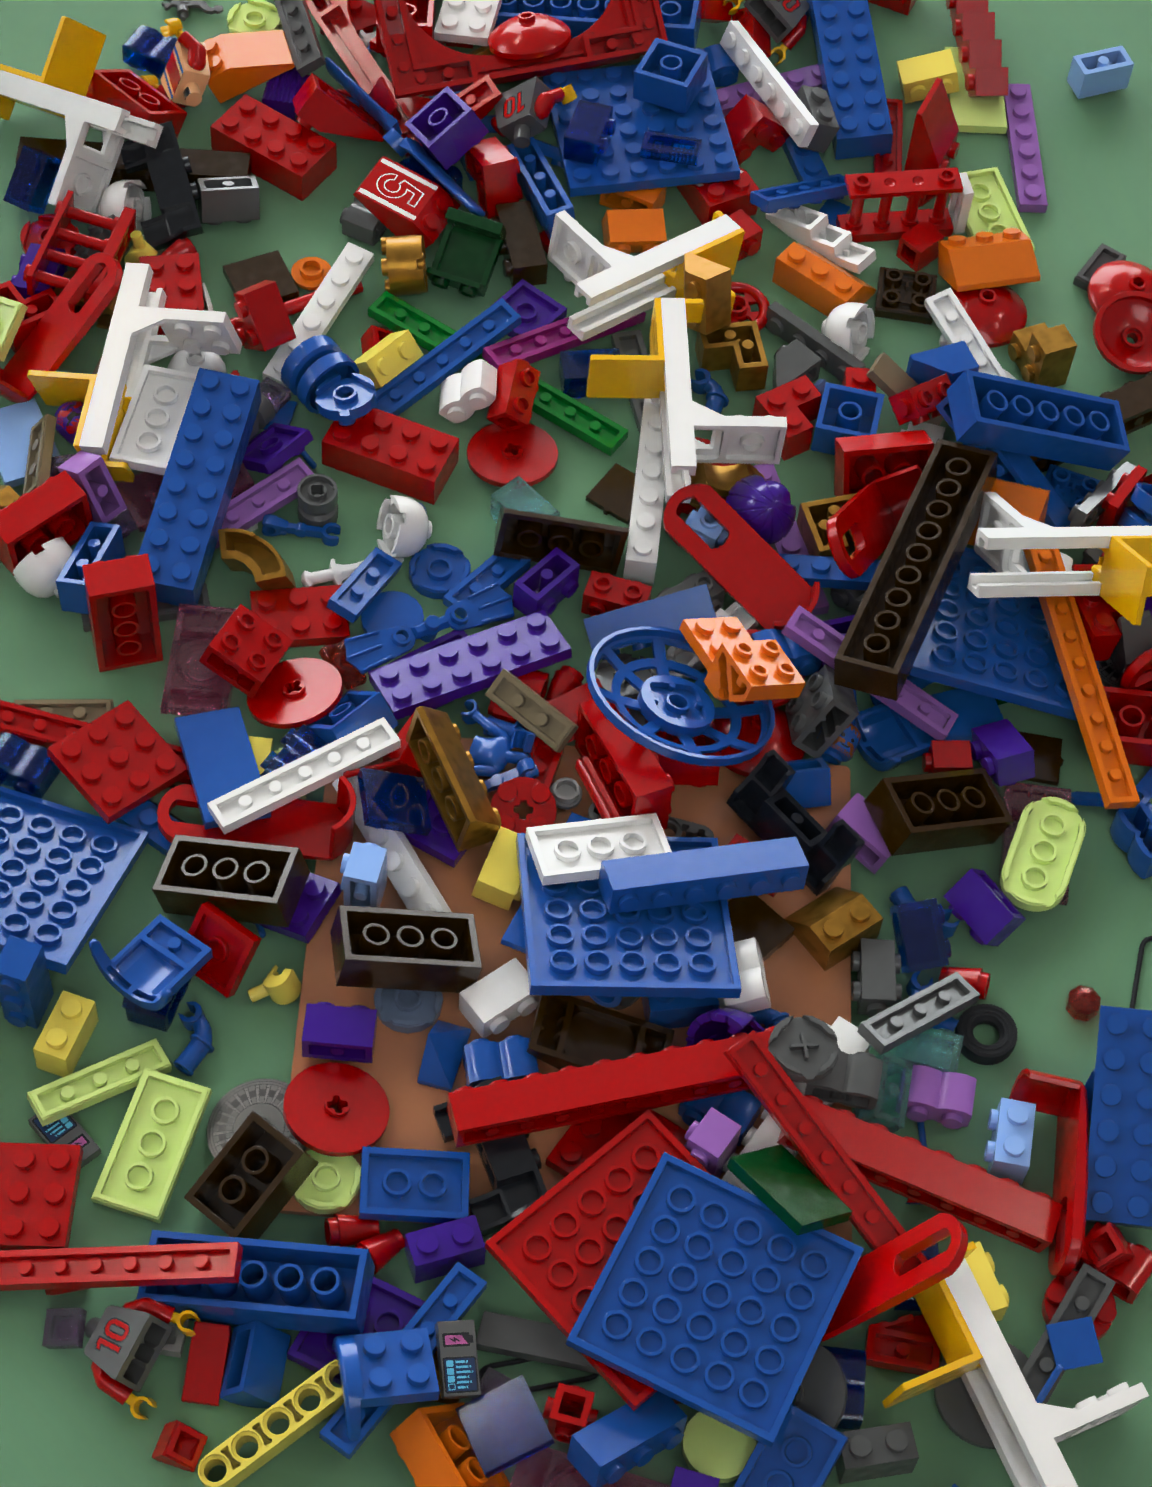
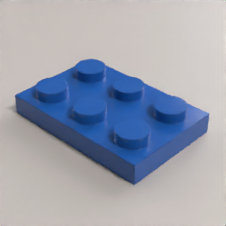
M362 1146L358 1219L442 1224L469 1216L470 1153Z
M792 1404L772 1447L758 1441L734 1487H823L849 1437Z

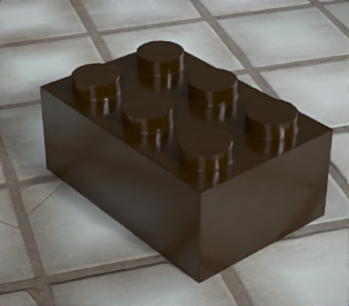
M252 1111L184 1198L230 1237L259 1239L319 1162L271 1123Z

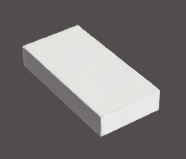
M966 172L959 173L963 192L951 193L948 205L955 234L965 232L974 196V191Z

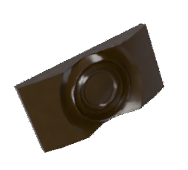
M540 995L526 1052L559 1070L567 1066L583 1067L593 1065L602 1059L614 1061L627 1058L638 1052L646 1054L660 1052L672 1045L675 1030L575 997Z

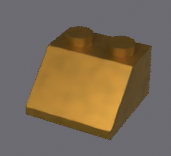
M690 252L684 254V298L703 299L704 308L701 322L687 323L688 328L707 335L731 324V269Z
M836 886L784 920L795 929V937L822 969L827 971L849 957L852 951H857L861 938L877 939L883 917L863 894Z

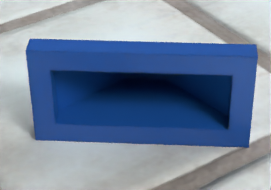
M437 1020L428 1033L417 1083L448 1092L452 1091L463 1058V1048L468 1043L471 1034L470 1028Z

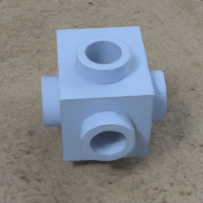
M702 506L698 512L692 510L685 522L711 549L718 548L719 545H723L728 539L729 533Z

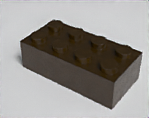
M985 768L882 778L864 800L891 856L994 844L1013 823L1012 817Z
M175 834L152 891L164 913L196 916L201 904L209 901L237 922L289 927L310 870L298 847Z
M339 905L330 931L336 986L460 993L477 982L482 964L474 914Z

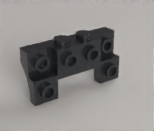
M172 121L159 124L164 127L156 149L130 140L125 141L121 149L127 174L149 169L162 215L140 222L146 242L157 251L168 248L178 238L183 239L204 233L195 202L200 199L196 182L190 183L188 174L193 173L188 156L182 157Z
M773 749L765 753L759 764L733 791L726 803L763 841L797 837L809 863L805 885L818 896L830 888L841 870L856 857L865 841L843 819L834 823L827 832L785 790L796 772Z
M499 1076L480 1082L474 1088L489 1085L493 1081L502 1079V1077ZM447 1102L433 1106V1114L444 1143L453 1141L454 1136L447 1113ZM529 1133L475 1144L493 1191L469 1199L470 1211L472 1215H476L482 1237L500 1231L547 1192L539 1169H541L539 1154L535 1148L530 1149L526 1139L529 1138Z

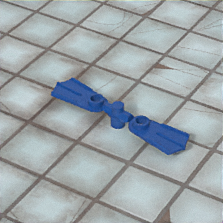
M494 583L449 606L445 616L429 615L423 623L413 626L411 629L398 625L346 638L344 640L346 661L353 665L361 674H365L410 651L414 647L416 639L432 642L439 631L449 627L454 630L463 631L512 618L515 615L512 595L504 591L498 583ZM460 612L465 618L459 619L455 616V613ZM402 634L407 640L400 641L396 635Z

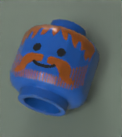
M854 720L819 758L822 757L826 762L834 765H840L841 762H847L853 758L861 739V733L854 726Z

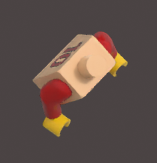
M165 19L164 22L167 25L160 27V32L164 37L175 35L178 39L161 77V84L159 85L158 78L155 75H141L140 77L180 108L187 106L196 107L202 102V95L210 79L206 45L199 42L188 31H182L183 26L180 19Z

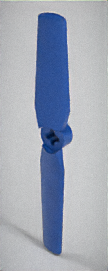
M329 57L325 58V66L329 74L386 131L382 138L401 158L407 153L412 155L472 214L480 217L486 216L485 211L430 157L419 142L401 136L402 132L397 119L385 111Z

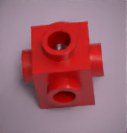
M558 1383L555 1397L548 1396L542 1416L543 1419L548 1420L547 1433L553 1435V1438L557 1441L570 1444L571 1436L574 1433L597 1421L599 1410L593 1409L595 1392L576 1385Z

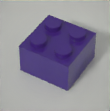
M448 86L404 124L420 145L445 170L456 164L468 150L477 145L489 133L475 112Z

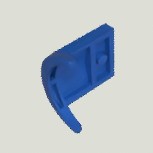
M853 689L854 696H855V700H856V704H857L856 690ZM884 703L860 711L859 715L854 719V726L861 733L857 749L865 761L877 771L892 770L904 762L922 756L923 753H928L931 740H936Z
M161 914L111 960L97 939H92L89 942L93 959L105 979L125 998L150 1011H158L165 1007L171 1001L172 996L213 957L210 947Z
M427 1327L341 1335L334 1338L332 1350L336 1352L339 1366L347 1436L350 1441H356L360 1437L361 1408L439 1399L440 1389Z

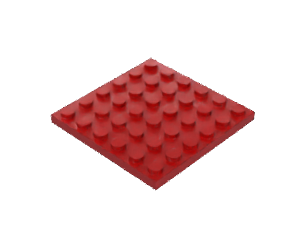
M649 1109L485 1242V1248L567 1338L663 1153L666 1152L709 1173L695 1157L690 1155L691 1153ZM581 1353L633 1411L657 1392V1390Z

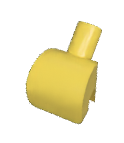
M135 230L131 232L130 237L133 245L125 255V264L126 262L140 263L139 257L156 256L158 254V251L143 239L141 231Z
M274 965L262 984L247 990L251 1001L254 1003L270 996L272 1001L279 1005H287L294 1002L299 997L302 986L294 970L285 968L279 975L277 972L278 966Z

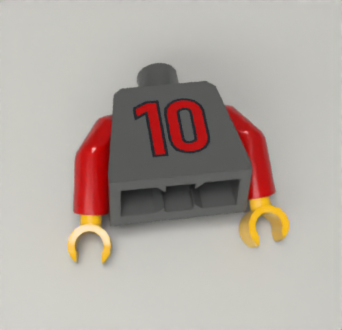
M725 0L723 6L728 2H733L736 6L728 13L733 15L738 12L740 4L744 0ZM745 0L744 6L777 44L779 42L782 43L779 47H774L771 50V55L773 52L779 55V61L774 66L779 65L785 60L786 51L788 49L791 51L806 33L807 17L805 13L810 8L809 3L806 0Z
M535 76L501 93L503 97L494 106L496 117L491 119V126L501 137H507L517 148H527L530 145V137L545 131L547 128L549 115L554 105L562 102L563 105L570 103L577 98L572 84H568L564 88L559 87L551 90Z
M148 1297L126 1302L122 1307L110 1305L106 1308L101 1318L94 1317L85 1326V1335L89 1338V1341L84 1348V1354L92 1360L91 1370L97 1387L121 1405L124 1403L130 1405L131 1414L141 1420H148V1418L140 1413V1404L146 1401L148 1405L157 1408V1404L154 1399L145 1396L137 1397L132 1391L140 1392L174 1328L169 1325V1322L177 1324L180 1331L189 1337L195 1336L196 1333L189 1328H184L185 1321L193 1318L201 1322L200 1318L192 1310L177 1313L174 1311L175 1307Z

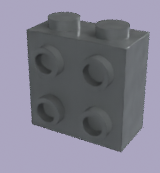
M826 664L819 672H815L810 676L799 698H791L785 709L792 744L814 758H819L859 715L853 689L835 685L834 669Z

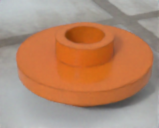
M305 257L293 265L291 276L298 287L305 290H317L331 269V266L321 258Z

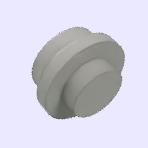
M560 778L550 788L557 808L564 810L572 809L578 806L582 800V789L572 778Z

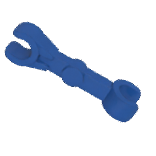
M266 514L262 521V533L266 536L287 535L288 533L294 534L297 537L321 538L322 542L327 546H336L339 543L338 536L328 535L330 533L340 534L341 527L336 523H327L322 528L309 526L302 522L297 524L289 523L287 520L273 514Z
M528 757L520 760L516 768L501 774H494L490 779L485 780L484 783L489 793L496 789L498 790L500 784L513 778L530 777L535 779L539 776V770L537 765L534 764L533 759Z

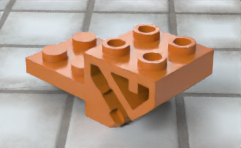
M737 617L683 619L679 630L708 671L704 683L715 699L719 701L745 702L799 698L806 682L776 639L753 641Z

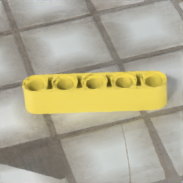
M337 1359L329 1362L205 1455L198 1465V1476L204 1487L237 1486L339 1409L344 1403L342 1387L338 1388L332 1385L333 1378L340 1373ZM317 1396L321 1401L316 1409L306 1411L301 1408L302 1401L306 1397ZM278 1419L289 1421V1427L284 1433L273 1434L270 1432V1427L274 1421ZM247 1442L258 1444V1450L254 1456L250 1458L239 1456V1450L243 1444ZM219 1465L226 1467L227 1472L222 1480L218 1482L208 1480V1473L213 1467Z

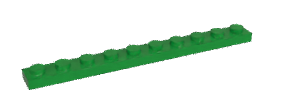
M385 291L368 307L369 317L395 332L409 329L416 343L429 352L457 332L388 291ZM482 353L475 359H473L471 362L479 359L484 360V358L482 357ZM539 379V387L532 407V411L609 456H612L628 438V429Z

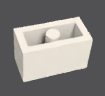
M516 957L459 993L460 1012L482 1038H486L492 1033L494 1035L501 1033L515 1018L520 1015L524 1017L532 1013L539 1003V995H529L528 972Z

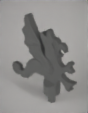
M163 0L169 1V3L162 2V7L166 11L176 7L177 16L181 21H185L188 18L189 8H199L206 14H220L223 12L222 6L216 5L214 8H211L204 0Z

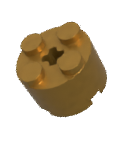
M423 235L381 237L382 255L387 257L381 258L382 275L389 278L385 279V291L395 296L428 292V276L425 263L426 252Z

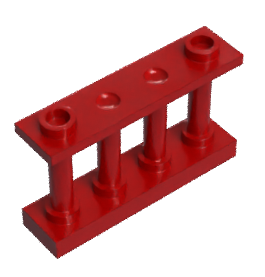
M957 167L845 174L844 179L849 199L853 200L850 214L837 215L836 225L841 229L850 231L853 242L899 240L901 235L923 220L936 228L944 237L952 236L954 227L946 204L949 193L963 192V185ZM937 194L934 209L918 210L921 195ZM909 196L906 210L890 211L893 197ZM881 198L878 212L862 213L865 199Z
M68 190L63 201L59 200L57 202L55 218L32 264L28 263L25 267L23 281L27 282V295H34L39 282L64 289L71 280L45 272L50 261L79 269L86 260L57 251L56 248L60 240L107 253L120 263L131 241L130 234L136 230V210L124 207L120 217H115L114 219L75 208L74 191ZM70 219L111 230V236L102 240L68 230L66 227ZM107 267L102 270L99 277L96 278L88 289V292L82 297L84 304L108 274Z

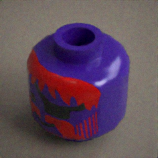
M81 401L63 403L55 413V417H57L56 431L71 445L74 443L84 404Z

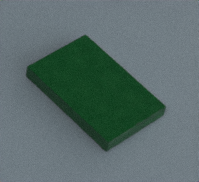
M781 1144L733 1156L728 1162L727 1168L796 1235L847 1222L852 1214V1210Z

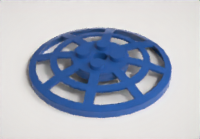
M650 626L630 627L609 634L595 646L587 663L586 670L588 689L603 715L617 729L645 748L684 763L701 766H728L752 759L768 744L775 727V711L772 701L760 700L754 701L755 704L737 706L735 702L726 700L721 701L725 707H715L713 701L705 692L708 688L704 683V679L708 671L706 670L702 673L690 666L667 660L665 645L695 654L681 631ZM652 643L653 658L638 659L624 664L612 650L628 644ZM603 657L617 671L611 682V692L598 687L595 678V670ZM655 669L657 675L643 682L634 672ZM669 671L683 674L694 679L696 682L692 683L684 678L670 675ZM624 679L639 691L637 700L621 696V684ZM608 702L615 704L617 710L622 715V717L609 705ZM626 708L640 711L648 723L644 726L640 725ZM760 716L761 733L756 744L737 739L741 730V717ZM730 718L729 733L726 735L710 727L713 719ZM662 731L677 736L681 744L668 741L655 734ZM703 734L717 741V743L696 746L692 737ZM727 747L743 751L738 754L724 756L703 755L718 752Z

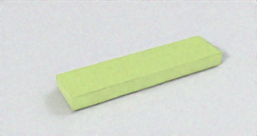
M157 1038L29 1091L27 1092V1099L43 1127L137 1087L144 1068L167 1074L172 1071V1064Z

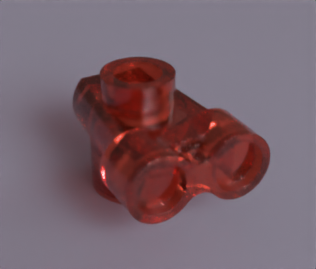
M343 639L336 645L329 644L322 647L319 655L322 660L336 667L341 675L344 687L349 690L365 684L367 677L366 674H361L353 665L346 661L345 639Z

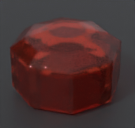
M1079 985L1069 992L1065 1009L1074 1019L1088 1021L1097 1015L1101 997L1093 988Z

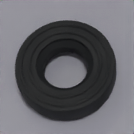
M977 1004L965 1010L959 1017V1022L955 1028V1041L960 1052L970 1061L981 1065H994L1007 1059L1013 1052L1017 1042V1027L1013 1018L1002 1008L991 1004ZM979 1024H989L997 1030L999 1040L992 1045L981 1044L975 1039L973 1029Z

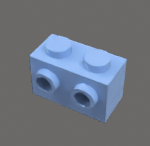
M1123 46L1073 56L1067 82L1078 99L1126 89L1134 63Z
M354 841L350 854L344 853L340 867V873H343L340 889L343 891L344 905L380 908L387 884V848H382L375 843H359Z
M1001 1097L997 1109L990 1110L987 1129L992 1130L991 1141L987 1140L984 1152V1161L989 1162L987 1173L998 1178L1012 1179L1019 1183V1185H1022L1030 1167L1036 1104Z

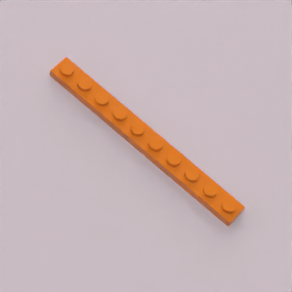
M1023 549L1030 572L1066 571L1059 549ZM1074 596L1038 597L1105 809L1135 808L1140 802L1139 795Z

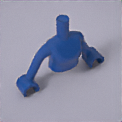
M467 699L464 702L465 708L469 712L460 713L462 720L468 725L478 723L494 736L487 738L476 735L473 739L469 752L472 755L474 770L477 776L492 777L494 774H500L507 763L517 764L524 758H531L530 753L512 751V748H510V736L480 713L475 700Z

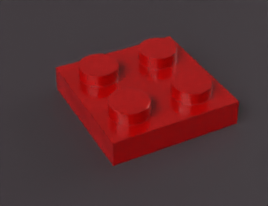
M208 901L201 904L188 933L210 947L213 957L195 975L223 996L229 998L235 995L261 942V938Z

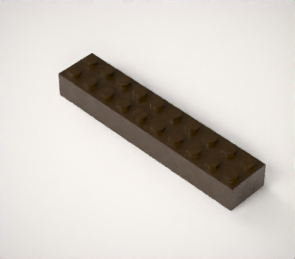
M942 439L937 440L834 658L835 685L897 701L980 517L984 492H991L996 481L997 452Z

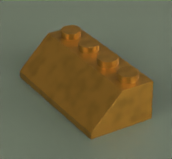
M425 706L416 707L405 740L409 744L457 851L461 852L494 841L501 826V817L495 807L492 808L487 798L488 791L484 781L478 779L475 773L472 755L469 751H465L461 743V734L458 726L451 722L447 712Z

